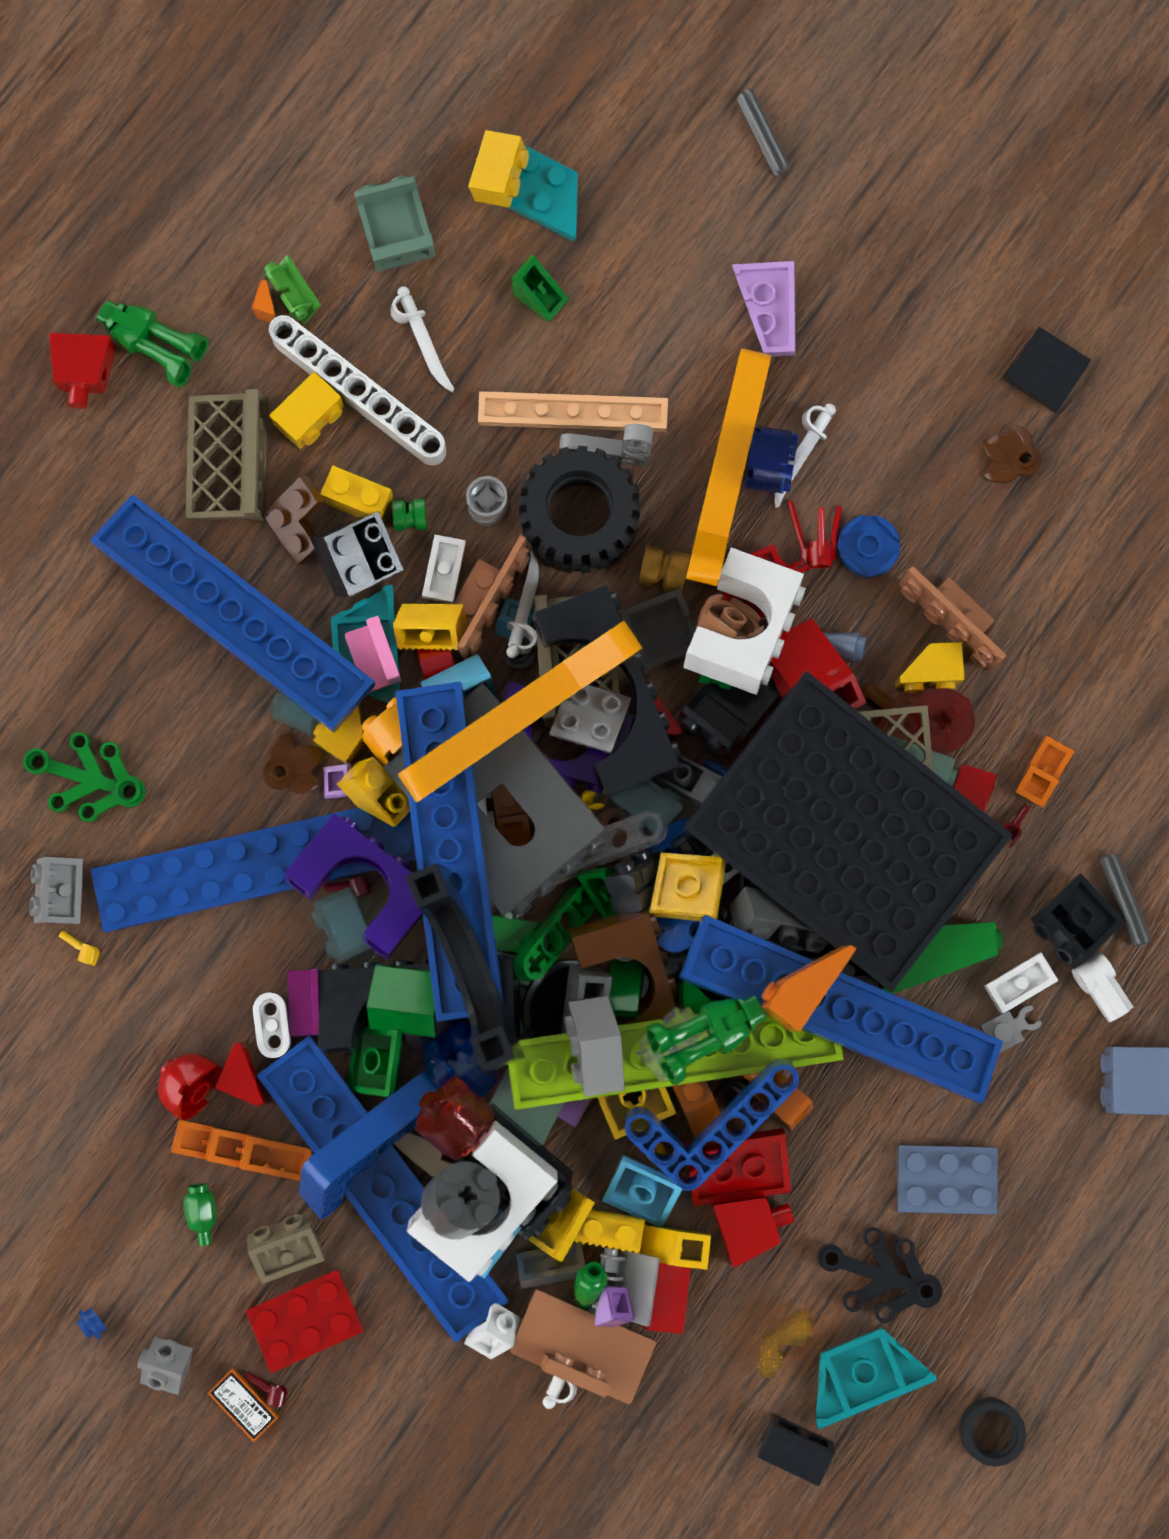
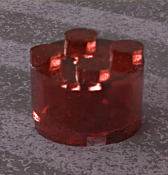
M948 688L929 690L911 705V707L928 706L932 751L949 755L963 746L973 733L975 716L972 704L967 697H964L955 690ZM910 713L905 717L904 729L911 735H914L921 727L920 713ZM937 717H940L941 722L945 723V726L941 729L938 728L937 722H933ZM922 734L917 738V740H919L921 743Z
M453 1077L435 1092L429 1091L421 1097L418 1104L421 1110L416 1121V1131L441 1154L449 1156L451 1159H459L477 1148L481 1143L477 1138L483 1130L488 1134L493 1124L494 1111L486 1101L459 1077Z

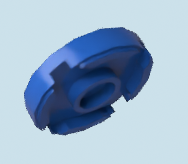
M875 515L857 516L849 521L839 534L837 542L839 560L845 569L855 576L867 579L880 577L888 572L899 558V534L894 526L882 517Z

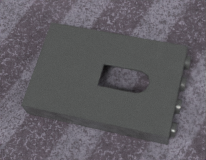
M483 682L464 698L468 726L501 704L499 699ZM524 729L473 764L478 803L502 783L533 820L535 825L534 837L528 844L513 846L507 842L478 806L490 900L500 913L509 919L513 917L519 918L531 908L530 902L539 895L543 897L550 893L556 887L555 881L564 873L570 875L576 871L582 864L580 860L589 852L594 854L603 848L607 843L606 838L610 835L609 831ZM402 751L385 765L384 769L408 797V790L397 775L405 769Z

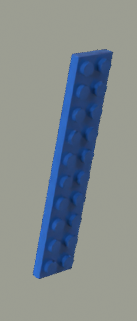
M132 494L90 539L92 545L332 733L340 727L376 685L375 681L135 495Z
M460 681L395 691L405 769L468 726L463 684ZM472 764L418 802H415L408 791L417 869L419 871L435 863L450 869L503 1000ZM423 914L436 1021L469 1017L448 958L432 926Z
M358 807L335 813L340 818L346 816L359 827L357 831L366 838L368 836L376 838L384 846L383 851L392 858L396 855L406 863L416 861L410 812L395 827L388 825ZM334 813L91 869L103 932H113L294 890L292 886L284 881L285 871ZM350 864L336 870L326 882L376 870L363 864Z
M704 915L701 917L679 978L727 999L736 1000L741 998L745 1000L755 995L761 1005L764 1001L761 995L771 982L776 983L779 979L813 962V960ZM840 972L802 1028L806 1032L976 1103H984L1003 1041L842 972Z
M310 1035L257 1075L314 1154L369 1113L324 1052L318 1049V1044ZM392 1145L346 1181L344 1194L456 1343L487 1319L490 1306L495 1303L503 1306L509 1299L489 1273L485 1278L476 1274L468 1282L407 1232L409 1219L421 1207V1198L425 1187Z

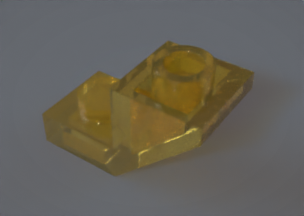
M797 1308L762 1337L758 1369L761 1377L775 1378V1369L781 1370L783 1349H778V1344L805 1347L806 1338L811 1339L813 1319L808 1318V1312L805 1309Z

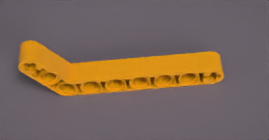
M744 348L740 350L688 566L687 580L718 586L729 532L772 355Z
M622 621L398 773V777L415 802L420 801L643 647L626 622Z

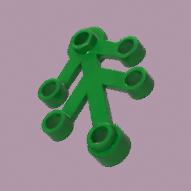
M83 732L74 733L70 737L69 743L71 748L77 751L86 771L51 760L50 755L39 748L30 749L24 755L23 765L28 772L34 775H43L49 772L81 783L63 793H54L49 797L48 806L56 813L65 812L71 803L99 789L111 792V794L93 804L87 802L79 807L78 815L85 822H95L101 813L119 804L126 808H133L140 805L145 799V784L138 777L129 776L120 758L121 749L114 742L104 743L100 748V755L109 762L116 780L104 777L90 749L91 739ZM84 737L85 745L77 748L75 745L76 739ZM113 746L116 749L115 755L110 758L106 757V749ZM43 757L44 765L41 768H35V760ZM133 786L136 790L135 795L127 798L125 790ZM62 797L64 800L63 806L58 809L55 808L54 800ZM88 807H93L94 815L91 818H85L84 811Z

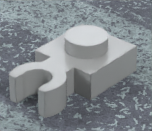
M1024 1006L1018 1010L1015 1018L1012 1017L1010 1011H1007L978 1027L981 1032L1003 1041L1001 1053L1025 1040L1020 1031L1036 1030L1042 1023L1041 1021H1036L1028 1024L1025 1021V1015L1034 1008L1033 1006Z

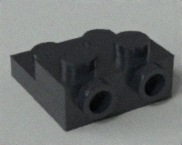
M1081 873L1074 877L1055 897L1050 899L1030 918L1035 924V933L1041 939H1049L1057 948L1056 955L1058 959L1065 964H1071L1074 968L1087 961L1125 922Z

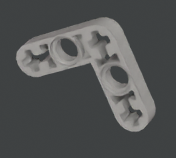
M627 424L623 440L570 433L562 434L559 449L569 447L570 452L578 451V445L587 446L588 452L595 453L596 448L606 451L605 457L611 459L615 456L621 461V464L646 466L650 461L654 429L643 424Z

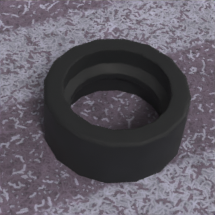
M989 1397L976 1400L966 1408L960 1418L959 1435L961 1443L974 1459L983 1465L998 1467L1007 1465L1018 1458L1025 1446L1026 1429L1023 1419L1013 1407L1000 1399ZM987 1412L1001 1413L1011 1425V1440L1005 1448L997 1452L984 1451L974 1440V1423L978 1417Z

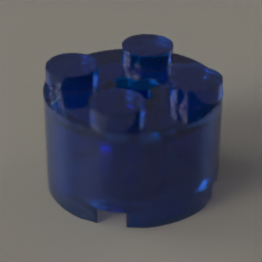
M755 425L745 489L783 494L784 491L790 492L794 465L788 464V461L795 462L799 434H794L793 430Z
M457 1022L435 1041L428 1043L424 1048L423 1056L426 1058L425 1071L430 1080L454 1101L464 1100L466 1102H473L483 1097L492 1089L497 1081L493 1078L497 1069L494 1071H482L470 1041L472 1035L471 1026H467L463 1022Z

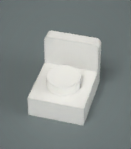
M495 1303L490 1306L486 1322L471 1330L467 1334L464 1344L493 1359L514 1346L521 1319L519 1316Z

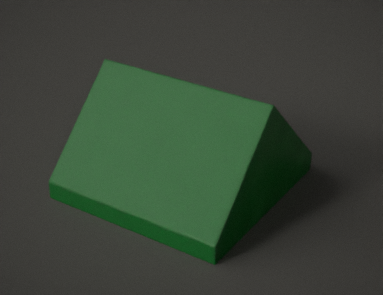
M376 964L367 1003L370 1029L382 1031L398 1030L405 1034L436 1037L438 1021H436L430 970Z
M364 1027L360 1040L359 1052L351 1053L347 1084L352 1092L390 1097L398 1091L405 1039L402 1031H382Z

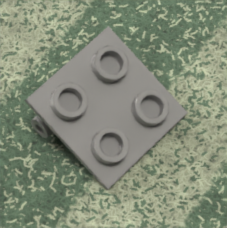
M587 685L561 703L549 735L560 740L564 739L574 742L577 745H585L587 748L591 747L602 750L607 754L615 752L618 745L617 737L632 698Z
M608 1246L605 1247L604 1253H601L600 1257L601 1265L608 1275L607 1286L627 1287L634 1319L630 1322L650 1326L660 1258L641 1253L636 1254L632 1251L629 1253L628 1250L622 1251L620 1248L616 1250L614 1247L611 1249ZM599 1301L593 1304L592 1307L595 1309V1315L597 1312Z

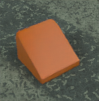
M262 279L255 295L252 309L258 320L271 323L277 315L269 285L266 280Z

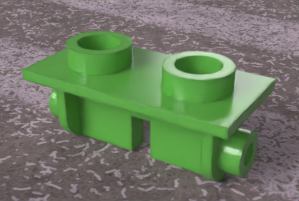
M286 255L278 265L275 262H271L265 266V277L270 280L276 291L283 293L280 298L288 308L290 316L292 318L295 317L297 321H301L302 325H305L320 308L321 304L290 256Z

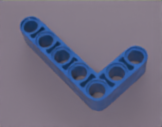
M783 1058L773 1060L688 1146L649 1109L640 1106L632 1108L626 1114V1135L678 1187L688 1191L694 1190L795 1091L799 1083L798 1073L795 1066L789 1060ZM781 1069L789 1070L791 1072L789 1081L782 1084L774 1081V1075L777 1071ZM757 1093L765 1094L768 1097L765 1105L761 1107H754L750 1104V1099ZM733 1117H739L744 1120L742 1128L736 1131L728 1129L726 1124ZM637 1118H643L648 1121L649 1126L646 1130L638 1132L632 1129L631 1123ZM663 1141L672 1144L673 1149L670 1153L661 1155L655 1151L658 1143ZM709 1141H716L721 1145L719 1151L715 1154L705 1153L702 1150L703 1146ZM685 1165H692L696 1167L697 1172L694 1176L685 1178L679 1174V1170Z
M424 1071L313 1154L304 1163L301 1169L299 1195L320 1219L329 1216L343 1201L346 1181L440 1109L449 1099L450 1095L429 1071Z

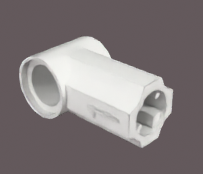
M1098 952L1071 970L1080 988L1086 994L1091 995L1107 1022H1112L1122 1017L1133 1008V1005L1114 978L1116 977L1114 968L1102 953Z

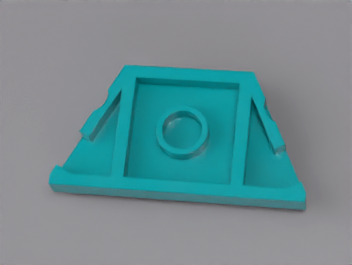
M525 146L529 152L528 164L525 169L521 170L519 177L520 190L517 197H513L511 206L508 209L574 242L576 240L578 172Z
M391 584L383 587V590L368 599L364 598L357 602L351 609L344 610L331 618L332 647L353 665L355 664L345 638V633L367 626V619L378 616L399 672L398 648L393 629V622H395L396 618L394 589ZM400 682L370 692L367 696L388 704L396 697L395 691L401 690Z
M879 1327L820 1352L815 1424L818 1430L937 1381L936 1376L882 1327Z

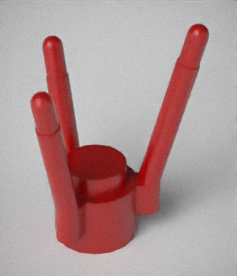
M788 500L789 513L801 550V560L804 558L810 569L832 567V561L836 560V544L842 507H836L830 543L825 540L824 507L818 508V540L810 541V547L807 548L792 500Z

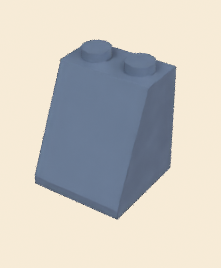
M1105 1047V1053H1102L1100 1057V1069L1102 1073H1105V1086L1101 1088L1100 1099L1102 1106H1105V1113L1169 1115V1048Z

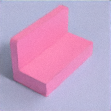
M378 616L367 619V626L345 633L355 666L375 681L376 685L370 692L402 681Z

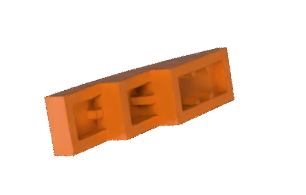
M182 1119L178 1120L171 1152L175 1154L205 1159L209 1162L300 1181L302 1166L312 1154L311 1148L201 1123L184 1121Z

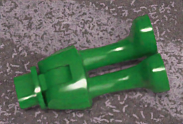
M108 300L96 318L98 322L105 325V330L110 333L111 337L129 354L140 352L160 363L165 368L167 380L176 388L184 386L191 375L192 365L188 359L193 362L200 361L209 346V339L200 333L185 334L167 327L157 320V313L142 306L126 305L125 303L118 305ZM155 336L165 341L166 343L172 345L187 358L174 352H171L163 348L162 346L152 342L150 340L151 337Z
M755 995L745 1000L741 998L736 1000H720L702 1005L700 1015L680 1025L666 1028L659 1022L652 1023L646 1026V1035L651 1050L658 1056L675 1045L706 1030L708 1037L659 1058L658 1063L662 1072L673 1085H677L686 1078V1068L689 1065L718 1050L722 1054H728L739 1046L750 1035L751 1031L755 1030L756 1024L766 1020V1015Z

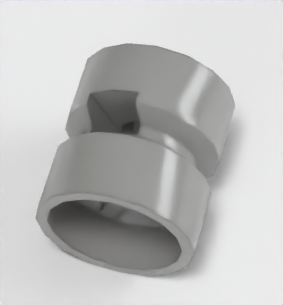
M482 476L472 481L466 493L468 511L472 520L484 527H493L503 522L509 509L507 490L504 484L491 476Z

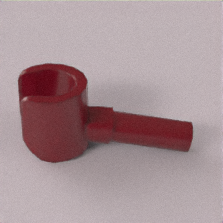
M1023 804L1012 822H1008L1003 826L1004 829L1013 835L1009 848L1013 847L1021 836V823L1030 810V807L1026 804Z
M361 877L343 883L324 885L325 892L352 889L355 898L372 893L369 880Z
M249 1371L246 1373L245 1380L262 1389V1391L268 1392L267 1405L277 1408L285 1405L288 1394L286 1387L265 1382Z

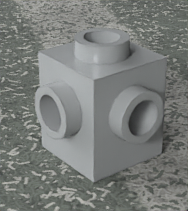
M154 1337L150 1348H143L138 1360L137 1368L142 1369L140 1383L154 1390H163L178 1395L190 1369L193 1348L178 1344L173 1340Z

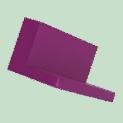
M321 969L288 971L290 1037L318 1035L319 970Z

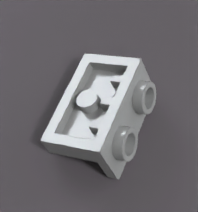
M42 857L37 859V864H33L31 882L36 885L35 897L30 899L29 913L30 916H34V924H80L83 859Z

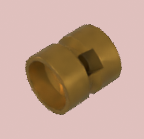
M646 545L638 585L653 589L662 585L664 591L682 595L690 554L673 550L668 555L665 553L664 548Z

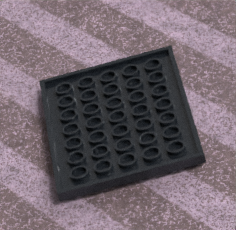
M808 671L803 672L682 827L835 949L847 945L855 947L856 950L849 960L890 992H893L1013 836Z

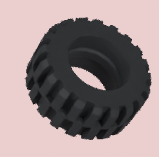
M578 445V451L570 452L569 447L560 448L558 455L553 456L549 453L542 458L543 463L540 466L535 464L529 471V478L524 479L521 487V497H519V518L523 536L527 538V543H530L532 546V552L538 558L542 556L545 559V564L552 568L558 565L563 567V572L572 573V569H581V574L591 573V568L595 567L602 570L608 567L611 560H619L623 556L624 550L629 548L634 540L635 532L638 529L641 507L638 486L633 484V475L629 469L623 470L621 468V461L615 456L611 459L605 457L606 451L596 448L595 453L588 452L587 446ZM572 485H587L597 489L606 497L609 503L610 513L605 526L597 532L586 536H574L559 530L553 524L549 513L550 503L555 494Z

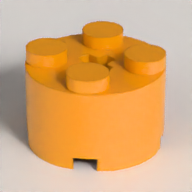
M396 697L387 704V709L378 717L373 715L361 725L364 731L362 741L383 766L387 765L403 751Z

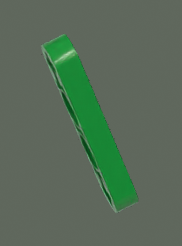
M583 885L572 886L568 889L516 955L513 969L517 978L522 981L541 979L570 943L571 937L568 930L582 926L594 912L596 906ZM563 913L569 919V926L566 930L561 925ZM545 935H548L552 942L549 952L545 950L543 945Z

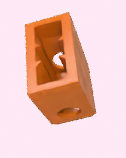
M779 1071L774 1075V1081L782 1084L789 1081ZM759 1073L742 1076L751 1083ZM796 1088L772 1114L792 1132L812 1110L813 1101ZM757 1093L753 1095L762 1105H765L768 1097L765 1094Z

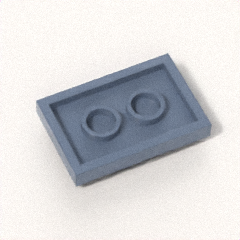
M897 1145V1212L998 1215L997 1147Z

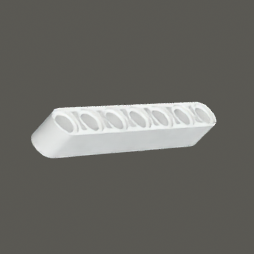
M281 315L271 321L269 333L274 346L308 374L317 373L341 396L344 402L423 463L435 466L444 461L446 446L440 432L291 317ZM288 329L293 331L291 336L286 339L278 338V334L282 330ZM308 348L317 350L313 357L305 358L302 356L303 351ZM332 367L341 369L340 374L335 377L327 376L326 372ZM355 386L366 388L362 395L354 396L350 394ZM382 404L388 405L391 408L384 415H378L374 412ZM408 423L415 426L414 431L409 434L399 432L403 424ZM434 442L440 447L435 453H427L423 450L424 446Z

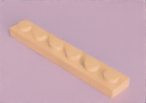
M479 391L478 426L624 431L627 424L635 423L650 426L654 429V432H667L668 398Z

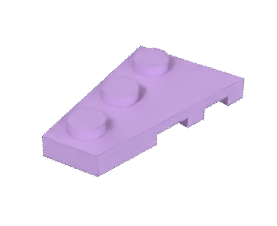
M794 261L732 264L763 353L772 355L771 357L796 355Z

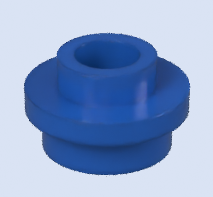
M92 1307L85 1312L83 1310L79 1311L81 1319L76 1323L85 1336L89 1338L94 1335L97 1340L101 1338L100 1333L106 1330V1327Z

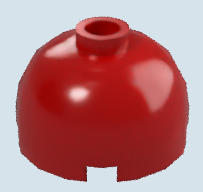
M196 1053L184 1054L174 1060L167 1061L160 1070L161 1077L158 1082V1096L161 1104L179 1120L182 1118L186 1121L193 1118L210 1102L204 1100V1097L212 1087L215 1089L223 1069L211 1059Z

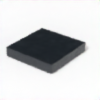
M1038 327L1004 380L1057 413L1088 367L1091 359L1046 330Z

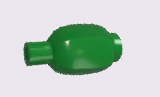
M207 1183L192 1184L187 1187L188 1193L184 1197L185 1218L189 1228L197 1233L198 1245L205 1246L212 1243L210 1230L214 1227L217 1218L215 1196L211 1190H208Z
M590 1262L578 1269L574 1282V1295L578 1301L577 1306L587 1311L592 1304L597 1303L602 1291L607 1286L608 1275L601 1264Z

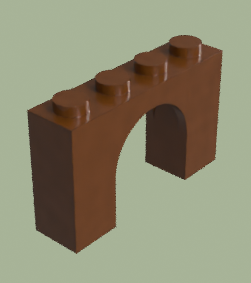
M644 908L640 912L617 914L568 930L581 969L621 957L635 959L648 968L650 984L644 1000L639 1005L638 1017L615 1016L618 1026L683 1016L681 1005L675 1006L672 996L678 994L673 976H667L664 965L669 963L666 950L658 946L655 934L660 933V929L654 914L649 915Z

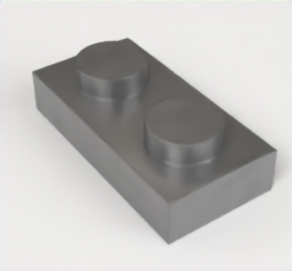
M581 1242L572 1243L562 1262L554 1259L541 1249L516 1253L521 1289L576 1279L578 1269L585 1266Z

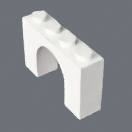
M731 547L721 570L717 589L750 601L758 606L767 619L768 627L756 637L741 640L733 639L698 626L686 652L683 668L757 695L761 684L767 686L774 667L769 666L772 657L778 659L785 640L780 639L782 632H789L795 617V614L791 613L793 605L800 606L806 590V588L801 586L804 574Z
M496 1120L474 1144L473 1156L506 1184L511 1197L506 1210L498 1218L463 1239H448L437 1234L429 1220L426 1221L421 1207L409 1219L407 1232L468 1282L476 1274L482 1276L488 1270L493 1261L491 1257L498 1249L504 1251L514 1238L512 1233L520 1224L523 1226L527 1225L536 1213L534 1208L542 1199L547 1201L558 1188V1184H556L558 1182L557 1170Z

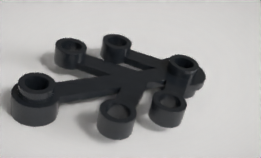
M876 1227L866 1228L862 1234V1239L871 1248L880 1268L845 1256L843 1251L834 1244H825L817 1252V1262L826 1271L834 1272L841 1268L875 1280V1282L857 1291H847L843 1295V1306L850 1312L859 1311L863 1307V1303L894 1287L907 1292L889 1303L882 1301L875 1305L874 1316L882 1323L891 1322L896 1313L914 1304L923 1308H929L936 1305L941 1299V1283L933 1275L924 1274L914 1254L915 1245L908 1238L902 1237L897 1239L894 1243V1251L899 1257L903 1258L911 1278L898 1274L883 1244V1233ZM876 1231L879 1238L876 1243L868 1242L867 1235L869 1232ZM902 1242H908L910 1245V1250L907 1254L899 1252V1245ZM830 1252H834L837 1255V1261L834 1264H827L826 1255ZM924 1285L931 1287L932 1291L928 1297H922L920 1293ZM851 1295L858 1297L859 1302L855 1307L847 1305V1299ZM883 1306H887L890 1309V1314L887 1318L879 1316V1309Z

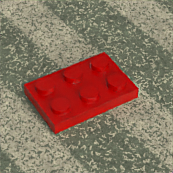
M784 1129L753 1132L699 1187L691 1190L693 1207L790 1193L791 1185ZM692 1141L685 1142V1145L688 1146ZM709 1141L703 1146L702 1150L707 1154H715L719 1151L721 1145L716 1141ZM688 1165L689 1178L697 1172L696 1167Z
M339 1268L245 1311L271 1373L364 1332L363 1325Z

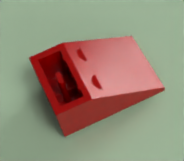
M812 618L791 628L789 632L785 631L781 634L780 639L785 640L778 659L772 657L769 666L774 667L771 676L782 699L803 672L808 671L854 709L867 703L853 672Z

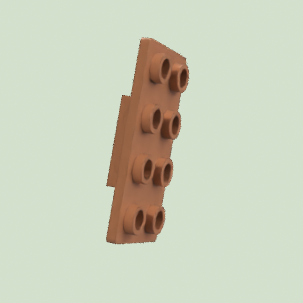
M519 536L501 570L478 559L453 604H463L465 606L468 628L458 644L460 658L466 660L470 654L476 655L483 642L481 635L484 628L492 627L499 614V611L496 609L500 600L506 601L513 590L514 584L512 581L516 572L521 574L530 558L527 556L529 549L527 548L526 537Z
M912 566L899 582V586L902 588L901 593L912 603L917 602L925 610L924 615L935 625L940 624L947 630V636L952 642H962V646L971 653L970 658L978 667L991 671L1007 656L984 634L995 620L950 577L937 589L915 567Z
M535 1290L520 1323L514 1346L510 1348V1352L539 1365L546 1373L606 1398L608 1395L626 1404H631L656 1342L620 1325L616 1327H596L595 1314L545 1292Z

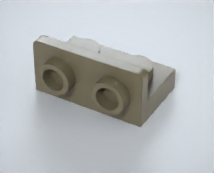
M309 1212L302 1215H291L283 1222L270 1227H259L247 1236L248 1254L262 1284L325 1261L324 1253L313 1229L312 1218Z

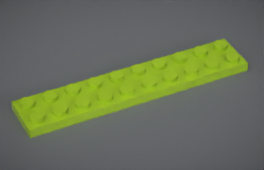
M693 1014L618 1026L622 1046L623 1091L584 1097L581 1083H574L572 1064L577 1063V1056H572L570 1036L567 1037L566 1033L519 1040L525 1058L508 1064L514 1110L756 1074L760 1073L770 1062L779 1058L789 1060L795 1067L835 1062L844 1059L840 1045L804 1030L790 1032L772 1017L766 1015V1020L756 1024L755 1030L751 1031L750 1035L728 1054H722L718 1050L693 1062L686 1068V1078L681 1083L673 1085L662 1072L658 1063L659 1058L686 1048L708 1037V1034L705 1030L657 1056L649 1045L646 1026L659 1022L666 1028H671L700 1015Z

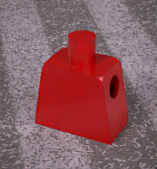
M49 333L54 383L60 391L69 392V407L85 409L88 405V393H104L106 390L116 345L110 335Z
M765 1196L711 1204L730 1264L733 1268L780 1244L781 1240L777 1228L794 1223L793 1214L788 1203L770 1209Z

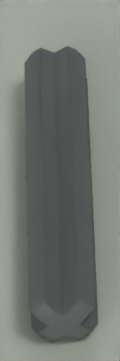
M748 89L738 95V103L773 174L778 176L789 170V162L753 90Z
M1113 853L1102 857L1100 863L1121 916L1125 921L1124 923L1132 944L1138 947L1151 941L1150 934L1118 854Z

